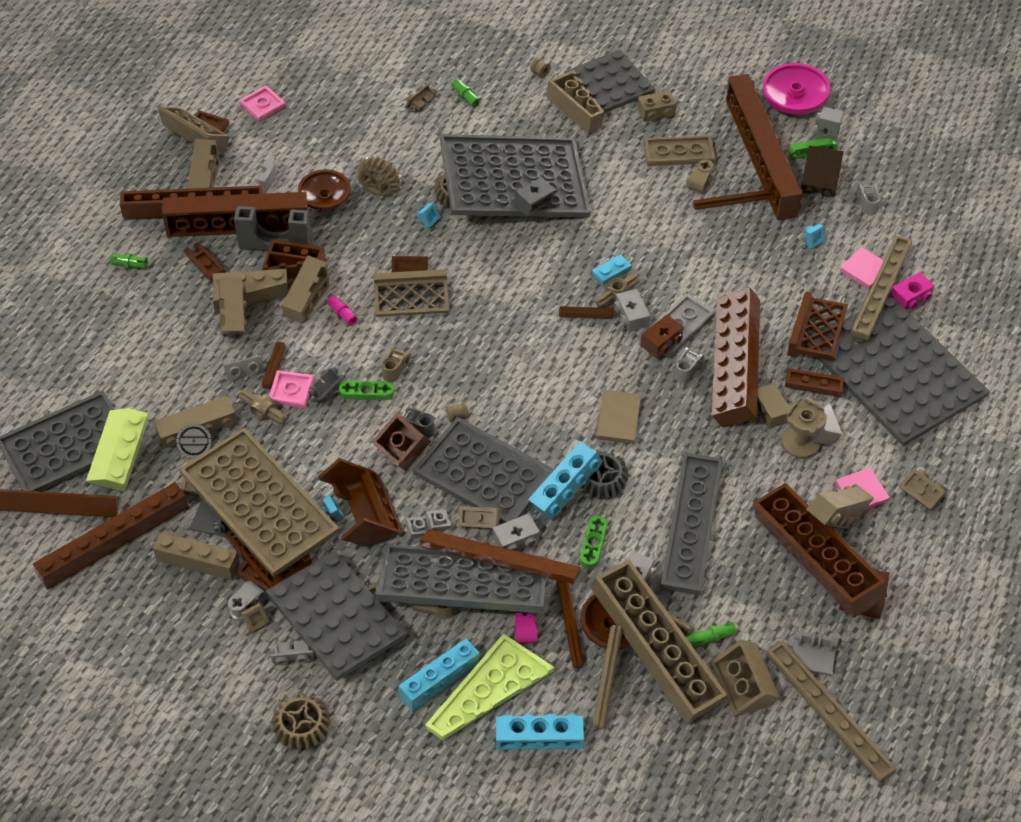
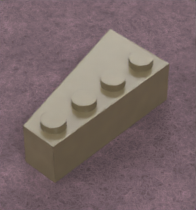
M574 70L549 80L546 93L548 99L586 132L591 133L602 127L604 111L595 98L590 96V91L584 88L582 80L576 77L577 73Z
M286 269L213 274V306L215 315L220 314L219 277H242V282H246V293H243V301H246V305L249 306L256 305L257 302L261 301L268 302L284 298L288 294Z
M853 484L851 487L849 485L845 486L843 490L837 488L833 492L830 490L819 493L806 510L824 525L850 529L859 523V517L874 498L860 486Z

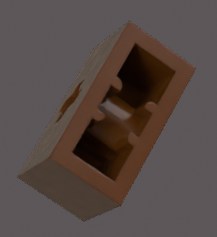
M667 314L641 334L640 346L657 359L660 355L666 354L674 344L680 343L683 338L684 327Z

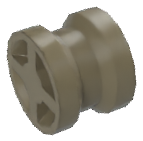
M541 57L535 58L530 65V70L533 73H537V76L540 78L546 76L551 68V65L548 62H544Z

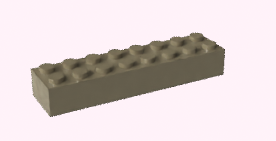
M628 559L595 577L591 590L615 624L623 628L622 634L685 723L688 725L720 706L727 696L726 692L632 562Z

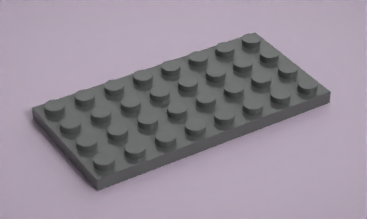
M387 544L375 601L543 613L546 577L427 547Z

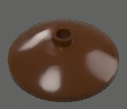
M323 169L313 171L304 176L298 185V192H307L308 207L318 210H329L346 202L351 193V186L349 180L340 172Z
M594 594L587 599L582 607L580 623L585 635L593 643L607 649L610 629L605 627V625L612 627L616 624ZM623 634L619 649L630 646V643Z

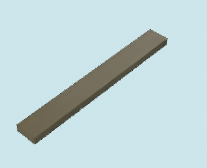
M895 235L854 323L851 336L869 340L913 240Z
M783 640L766 651L765 655L878 783H881L896 772L895 766Z

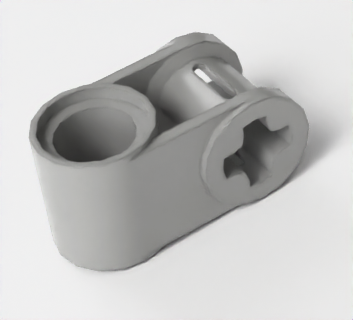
M873 183L866 186L858 184L857 196L863 212L868 215L876 214L881 200L877 184Z
M686 347L676 362L674 378L682 383L689 381L695 371L701 366L704 354L701 353L699 355Z
M246 581L228 600L231 617L235 620H243L242 610L244 611L257 603L262 604L266 598V591L252 581Z

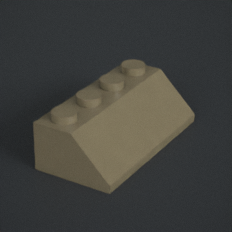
M158 107L162 125L168 128L170 133L180 135L182 140L192 143L195 142V139L216 140L218 155H224L230 139L229 135L180 107Z

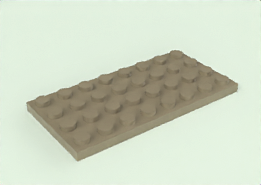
M245 427L179 468L180 474L273 577L340 532L339 527Z

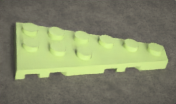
M503 634L426 723L425 727L438 738L444 740L554 672V667Z

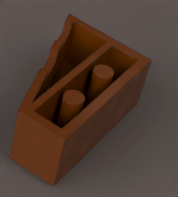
M272 239L262 270L286 269L287 278L297 277L307 256L326 262L325 249L319 246Z

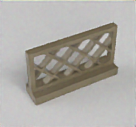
M446 269L373 274L376 317L449 313ZM436 285H443L444 289L439 294L433 290ZM418 286H423L426 289L421 295L414 290ZM399 287H404L408 290L403 296L396 292ZM386 288L390 292L383 297L378 293V289ZM428 292L436 296L431 302L424 298ZM410 293L418 297L413 303L406 299ZM392 294L399 298L395 304L387 300ZM440 299L445 303V307L437 308L433 304ZM420 300L427 304L424 309H419L415 305ZM403 301L409 307L406 310H400L397 306ZM384 302L391 307L387 311H379V307Z

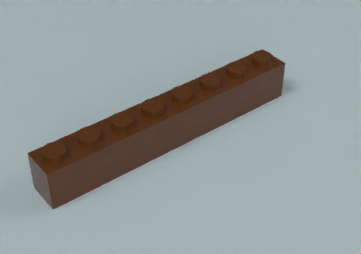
M263 185L121 191L120 208L123 219L163 217V198L264 194Z
M176 482L170 484L34 562L33 566L38 578L47 590L189 508L186 495Z

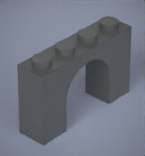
M237 206L234 223L239 249L268 250L272 239L306 245L312 244L309 210L291 209L288 221L289 230L275 233L265 230L258 224L255 207Z

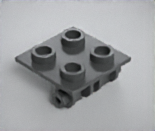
M202 498L190 530L225 537L224 534L231 529Z

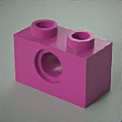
M918 272L892 287L890 295L906 310H912L919 303L927 302L931 299L935 285L921 272Z

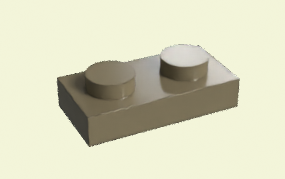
M459 506L458 526L482 528L498 526L500 508Z

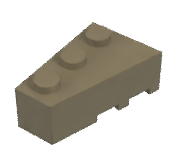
M195 139L189 180L186 183L185 189L214 187L220 165L216 140Z
M307 256L286 298L282 302L281 308L284 317L302 324L330 286L327 262Z
M219 277L220 335H243L244 330H247V319H244L246 301H243V293H246V282H242V277Z

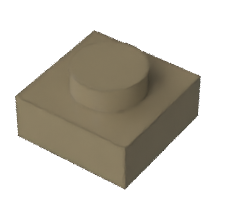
M260 603L241 612L250 632L269 623Z

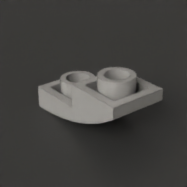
M272 155L267 161L263 162V174L258 179L259 185H263L264 193H267L275 178V159Z
M446 509L427 511L425 516L406 518L405 521L410 539L423 537L428 529L442 532L451 527Z

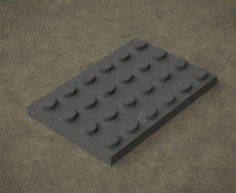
M103 390L0 436V449L22 490L43 491L91 468L110 410H115Z
M457 417L413 469V474L472 507L500 508L499 522L503 524L524 514L531 505L528 499L555 469Z
M335 550L266 590L268 598L308 645L310 650H313L315 656L336 681L406 638L404 630L380 602L375 601L374 595Z

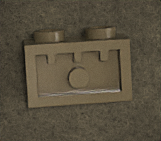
M913 468L899 485V488L932 511L942 497L945 498L947 496L945 487L938 481L934 483L928 479L930 476L923 470L917 471Z

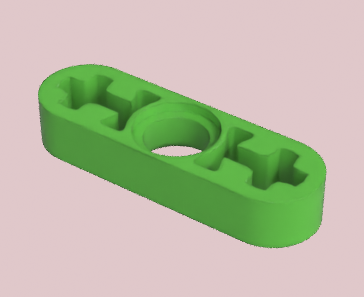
M824 138L793 144L788 148V153L792 160L807 158L809 145L837 150L838 146L833 138Z
M343 381L339 385V394L344 399L390 400L394 396V386L390 382ZM364 388H370L372 390L370 393L367 394L362 392Z
M602 516L592 517L588 524L580 555V563L586 569H593L598 565L607 529V521ZM597 523H600L597 533L595 532V526ZM596 539L599 541V544L591 546L588 541ZM589 551L593 552L592 559L590 562L587 561Z

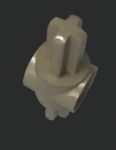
M632 274L624 280L620 278L612 279L609 286L605 288V292L595 298L596 306L602 307L610 301L616 302V294L629 291L631 287L639 283L638 275Z
M248 390L240 392L239 398L250 405V411L254 416H259L260 420L270 418L278 424L285 423L287 416L276 409V404L271 397L266 394L256 396Z

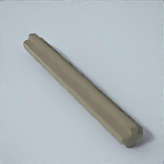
M613 625L610 628L593 720V727L597 729L605 727L623 631V628L617 625Z

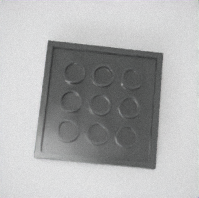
M620 49L564 71V74L572 70L577 73L576 77L582 80L584 88L590 91V96L595 98L604 113L634 102L640 96L655 93V88Z

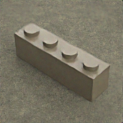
M228 396L155 420L154 425L163 449L175 447L177 445L176 438L178 432L188 424H200L210 434L216 430L229 428L236 424L235 411Z
M160 532L153 547L156 561L228 580H233L235 571L240 564L237 551Z

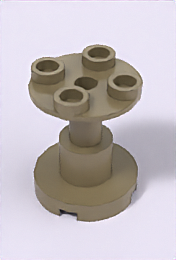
M805 399V401L801 402L795 401L789 406L787 423L790 428L785 430L782 435V448L790 455L801 459H808L819 450L820 443L813 442L811 435L822 431L826 424L827 414H825V409L820 403L811 399Z

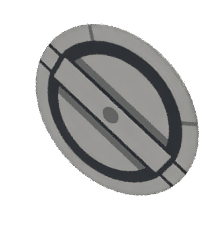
M188 424L181 428L177 434V448L181 454L188 458H197L211 447V435L200 424Z

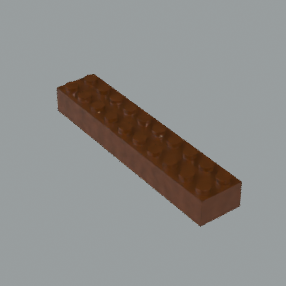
M749 74L730 76L726 103L763 189L772 191L771 195L767 196L777 221L797 218L798 211L801 209L800 201L803 198V191L797 184V177L792 173L791 164L787 162L786 153L781 148L780 139L776 137L775 128L771 126L770 117L766 114L765 106L760 101L759 92L755 90L754 81L750 79Z

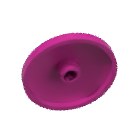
M789 63L775 67L765 76L762 91L765 100L773 108L788 114H807L820 109L827 102L830 94V83L825 74L813 66Z

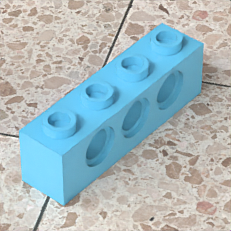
M580 441L528 499L532 506L545 517L552 520L554 516L559 514L562 507L573 498L577 490L586 483L592 473L600 467L603 461L598 453Z
M464 639L398 686L399 697L412 712L474 669L479 663V652L467 639Z
M508 714L496 716V749H583V716H577L576 714H568L566 716H556L553 714L545 716H534L531 714L523 716ZM515 729L522 730L521 733H515L513 731ZM542 729L544 732L537 733L535 730ZM564 729L566 732L560 733L556 730Z

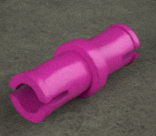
M331 296L328 299L327 304L349 326H353L357 322L358 318L336 296Z

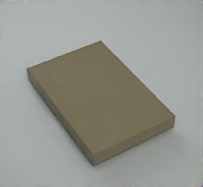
M603 390L596 439L634 444L641 394Z

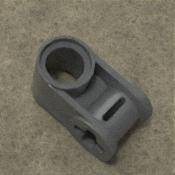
M408 406L403 417L427 438L432 437L435 433L434 417L413 406Z

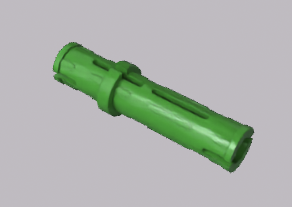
M733 622L717 627L710 626L707 630L685 637L692 647H696L708 642L716 643L719 642V639L736 635V628Z

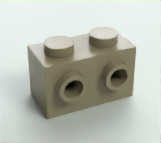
M670 90L638 97L637 109L644 122L674 116L677 103Z

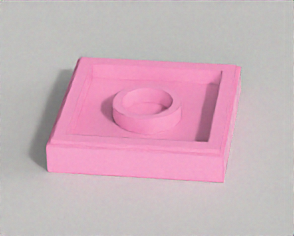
M264 86L239 100L240 105L259 122L286 107V103L268 86Z
M861 247L841 266L840 272L870 289L883 260Z
M277 370L269 397L273 399L276 405L306 408L309 399L308 391L309 387L313 384L314 375Z
M871 468L835 481V485L841 490L845 486L849 485L851 487L853 484H857L870 494L874 499L865 510L889 502L890 497Z

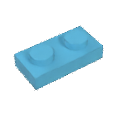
M620 254L593 269L592 275L604 285L631 270L632 265Z

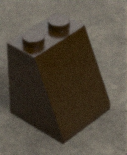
M809 145L801 189L808 194L816 192L821 193L825 197L835 196L844 151Z

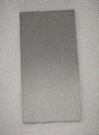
M687 293L656 321L658 322L668 314L684 327L683 338L680 343L674 344L664 355L671 358L715 315V311Z

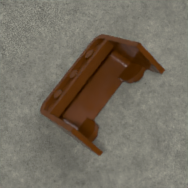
M338 458L318 476V480L333 486V492L336 497L348 501L357 523L341 536L342 540L365 547L393 538L402 531L382 480L373 470Z

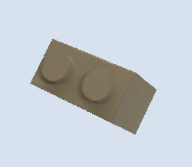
M775 383L758 388L757 410L768 428L771 429L786 424L790 404H787L782 391L777 388Z

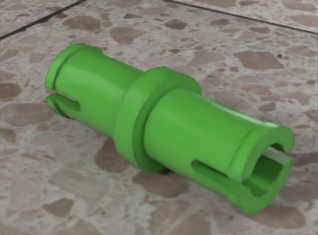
M459 78L452 82L451 86L472 107L480 103V99L472 92V89L462 83Z
M112 253L110 256L114 257V259L110 258V264L143 269H146L148 266L144 265V263L148 264V258L115 253Z

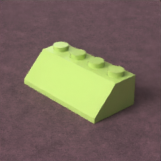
M130 408L110 410L86 482L125 492L148 423L147 413Z

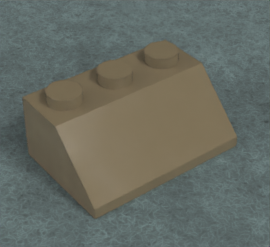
M741 639L711 661L720 685L727 694L726 699L735 717L766 708L780 698L756 643Z

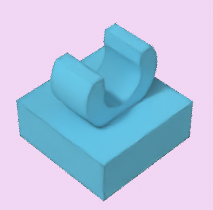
M428 203L417 214L419 221L429 228L441 218L434 203Z
M817 224L814 227L810 225L804 228L808 247L814 248L825 241L823 225Z
M330 495L323 499L326 506L321 507V509L330 519L334 517L337 521L345 518L338 503Z

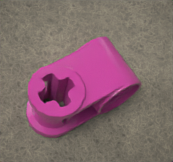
M515 611V636L517 643H537V627L534 613Z

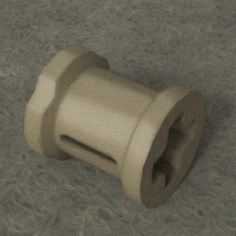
M465 401L460 405H446L449 422H453V419L457 417L469 418L468 407Z

